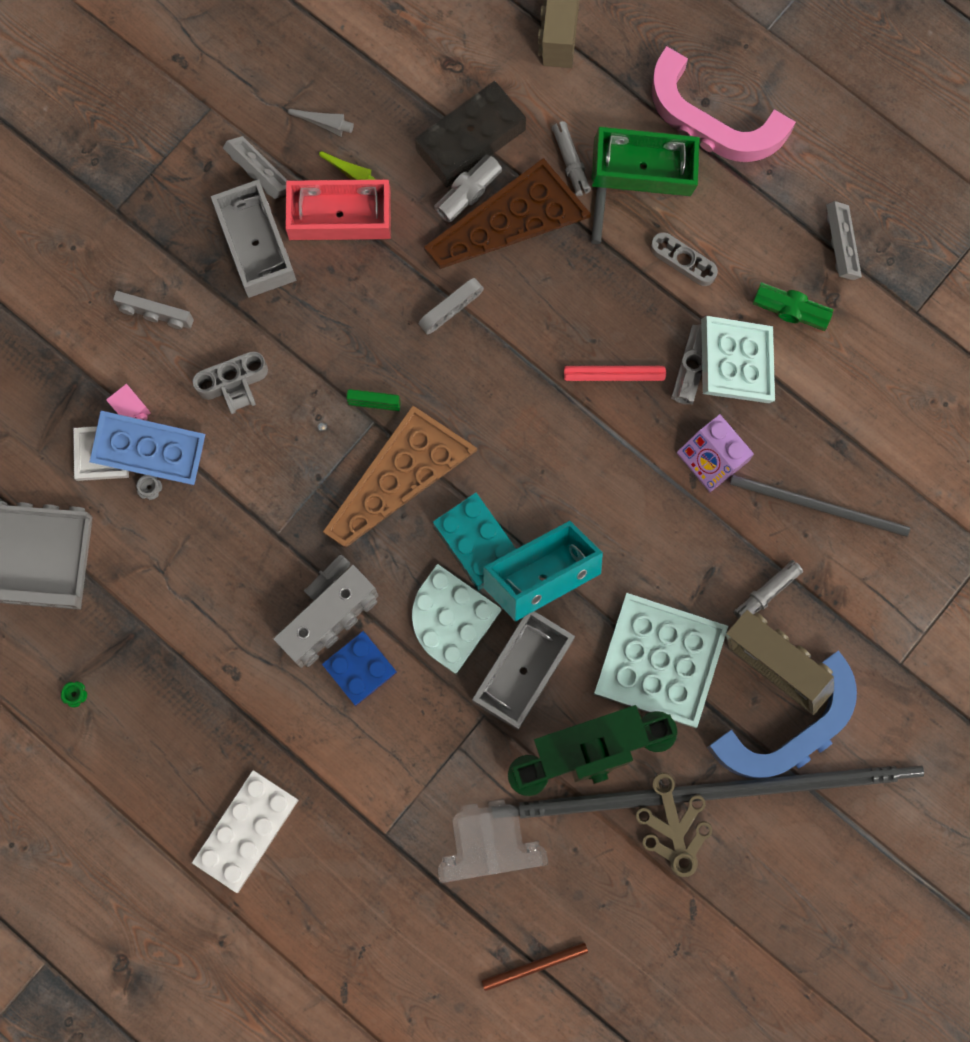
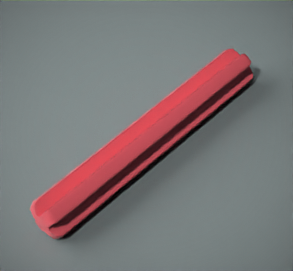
M665 366L564 367V380L664 381L666 378Z

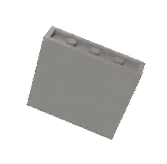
M0 501V603L81 610L93 519L88 512H85V508L69 507V510H59V506L48 504L43 505V508H33V504L23 502L17 503V506H7V502Z

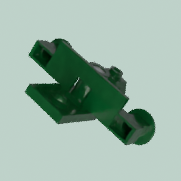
M634 705L536 738L534 742L540 758L534 755H523L516 758L508 770L509 784L518 794L533 796L540 793L546 787L549 779L572 772L575 782L592 779L593 784L608 780L607 774L612 770L628 765L633 761L631 751L644 747L652 752H663L671 748L677 739L676 723L670 714L659 711L650 712L641 718L637 706Z

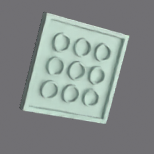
M626 593L594 695L629 707L636 705L638 710L647 713L654 711L670 714L675 722L697 728L728 626Z

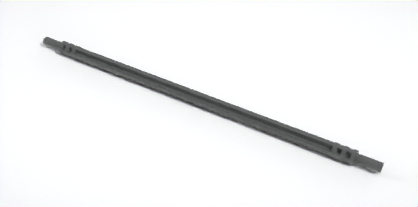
M887 766L675 787L672 794L675 803H686L696 794L703 796L706 801L897 782L898 779L924 777L923 766L904 768ZM654 789L519 802V805L492 808L493 819L520 816V819L664 804L662 796L656 793ZM694 799L693 802L701 801V800H700V799Z

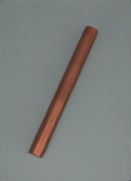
M584 942L482 980L484 990L488 991L589 952Z

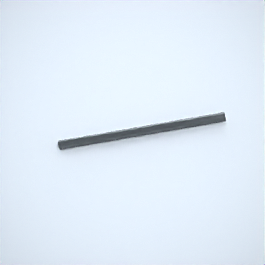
M732 475L730 485L902 536L908 537L910 527L740 476Z

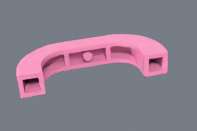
M666 46L655 67L652 81V98L659 115L667 124L676 129L680 135L700 137L699 144L704 150L708 152L713 151L726 159L738 162H752L764 159L774 154L783 146L792 133L796 122L775 109L765 124L759 129L751 132H740L685 101L679 94L676 83L686 69L688 58Z

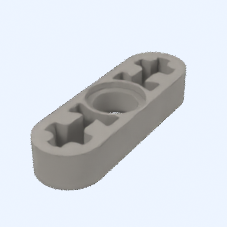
M659 233L653 238L651 251L654 256L701 286H709L715 281L718 270L712 261L668 233ZM664 241L668 243L667 248L658 249L659 243L662 244ZM674 247H676L677 249L674 252L673 258L669 257L671 251L673 252ZM683 253L687 254L691 258V263L681 265L677 261V256ZM695 261L699 263L693 272L691 269L694 267ZM706 268L709 269L710 276L701 277V272Z
M476 278L470 279L429 311L419 321L418 325L427 335L433 333L475 300L484 290L483 286Z

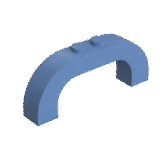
M839 650L822 662L833 671L834 692L828 698L827 707L819 719L771 754H757L748 750L734 732L730 730L707 747L713 757L724 768L734 774L760 779L779 775L795 765L799 769L811 760L808 755L818 750L821 753L833 743L830 739L846 726L853 714L857 699L855 677Z

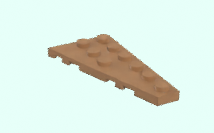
M412 406L323 533L342 547H348L475 453L477 448L415 406Z

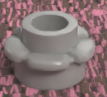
M143 476L137 481V494L143 499L153 500L158 497V493L162 490V483L160 480H157V477ZM148 485L152 486L150 490L147 489Z

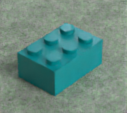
M477 492L433 521L435 531L477 591L484 588V566L516 550Z

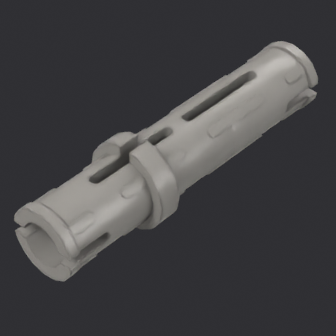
M562 121L559 122L562 132H560L557 123L551 129L567 167L565 172L571 178L575 195L582 196L583 193L580 185L583 186L585 194L591 191V187L584 174L585 166L579 160L567 123Z
M791 560L764 586L750 593L751 597L733 611L735 616L739 619L746 610L754 615L755 612L768 607L767 603L803 573L800 565Z

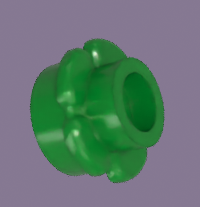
M79 681L75 683L68 682L63 686L61 700L63 703L68 704L69 707H79L80 703L86 701L87 691H85L83 683ZM73 692H76L75 697L72 696Z

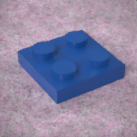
M364 631L322 664L355 706L397 673Z

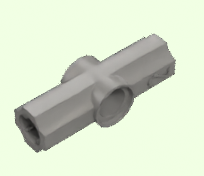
M486 154L469 172L465 171L460 174L453 182L452 189L434 205V209L439 216L450 223L468 205L475 204L483 195L485 188L502 172V167L498 161Z
M700 324L692 325L671 396V399L685 405H693L702 374V328ZM693 360L697 362L699 367L691 369L687 366L686 362Z

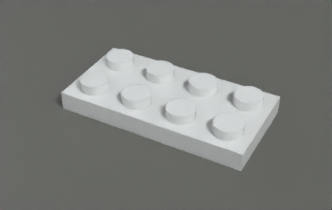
M253 770L192 864L234 892L239 893L299 800Z

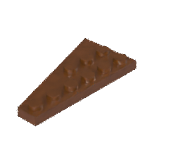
M543 158L424 246V250L439 269L591 218V213Z

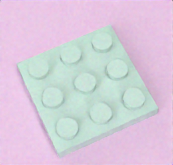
M712 316L702 318L703 394L763 403L775 401L773 326Z

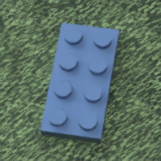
M101 411L89 462L194 485L206 434Z

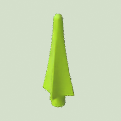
M323 151L319 152L320 157L331 163L351 180H376L371 176L370 169L343 161Z

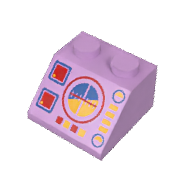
M719 414L700 429L677 452V455L710 493L747 464L754 453Z

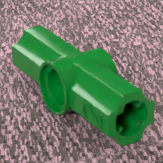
M762 282L753 301V305L777 313L778 317L786 322L794 324L801 322L822 331L827 329L834 310L808 300V297L799 291H783Z

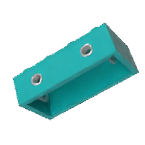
M568 521L484 566V589L516 622L600 575L603 552L571 521Z

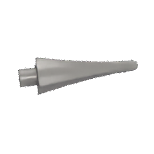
M288 109V114L314 123L342 137L343 131L349 133L353 131L354 124L345 121L344 114Z

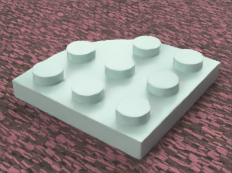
M437 564L415 597L412 610L413 627L420 645L427 654L457 675L502 609Z

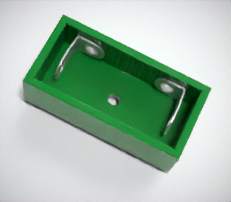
M599 127L594 137L591 186L691 196L698 186L700 137ZM644 164L646 169H641L640 165Z

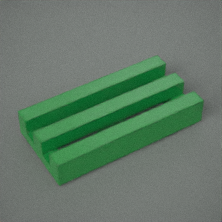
M349 389L347 392L349 406L400 412L401 401L399 395Z

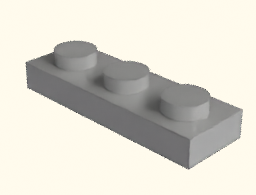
M243 136L226 141L223 149L252 179H259L261 186L268 195L274 199L286 195V181L288 180Z
M833 201L826 204L828 212L827 221L832 234L831 244L836 257L835 267L839 277L856 280L861 278L862 274L849 205Z
M116 291L113 298L120 312L127 315L137 313L143 315V318L151 322L165 321L168 322L167 324L175 329L181 330L183 327L191 329L194 321L189 311Z

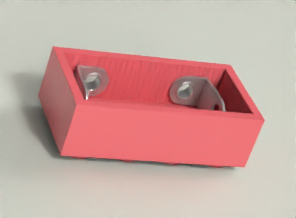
M389 180L286 181V232L289 240L391 239V191ZM342 212L343 216L337 217V213Z

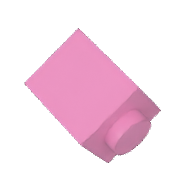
M127 384L106 399L118 415L146 421L148 419L147 416L151 414Z

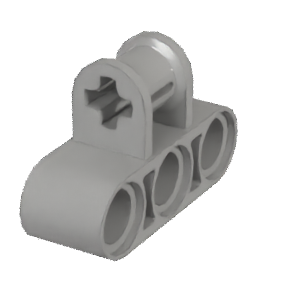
M249 352L196 373L193 378V386L203 399L210 400L224 395L231 414H234L237 409L248 405H256L249 385L264 379L268 373V366L260 353ZM252 363H261V367L258 370H249V366ZM228 372H237L234 379H225V375ZM208 380L213 382L209 389H201L203 382Z

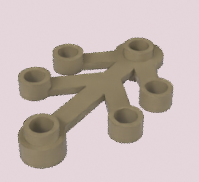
M661 772L655 776L653 788L656 793L662 796L668 824L654 816L648 807H640L636 812V819L640 824H647L673 840L675 851L660 843L658 836L654 833H648L643 837V847L669 860L671 869L676 875L688 877L694 874L697 869L698 861L695 855L705 839L711 836L712 826L707 821L699 822L696 825V835L687 848L683 837L697 814L704 810L706 802L703 796L699 794L693 795L689 800L687 811L679 822L672 794L675 788V780L671 774ZM662 778H666L669 781V785L665 788L659 785V780ZM694 799H700L703 802L700 808H695L692 805ZM646 811L649 813V818L642 820L639 817V813ZM705 825L709 828V832L701 834L699 828ZM652 837L655 839L656 844L648 846L646 839ZM686 858L689 860V865L682 867L679 864V860Z

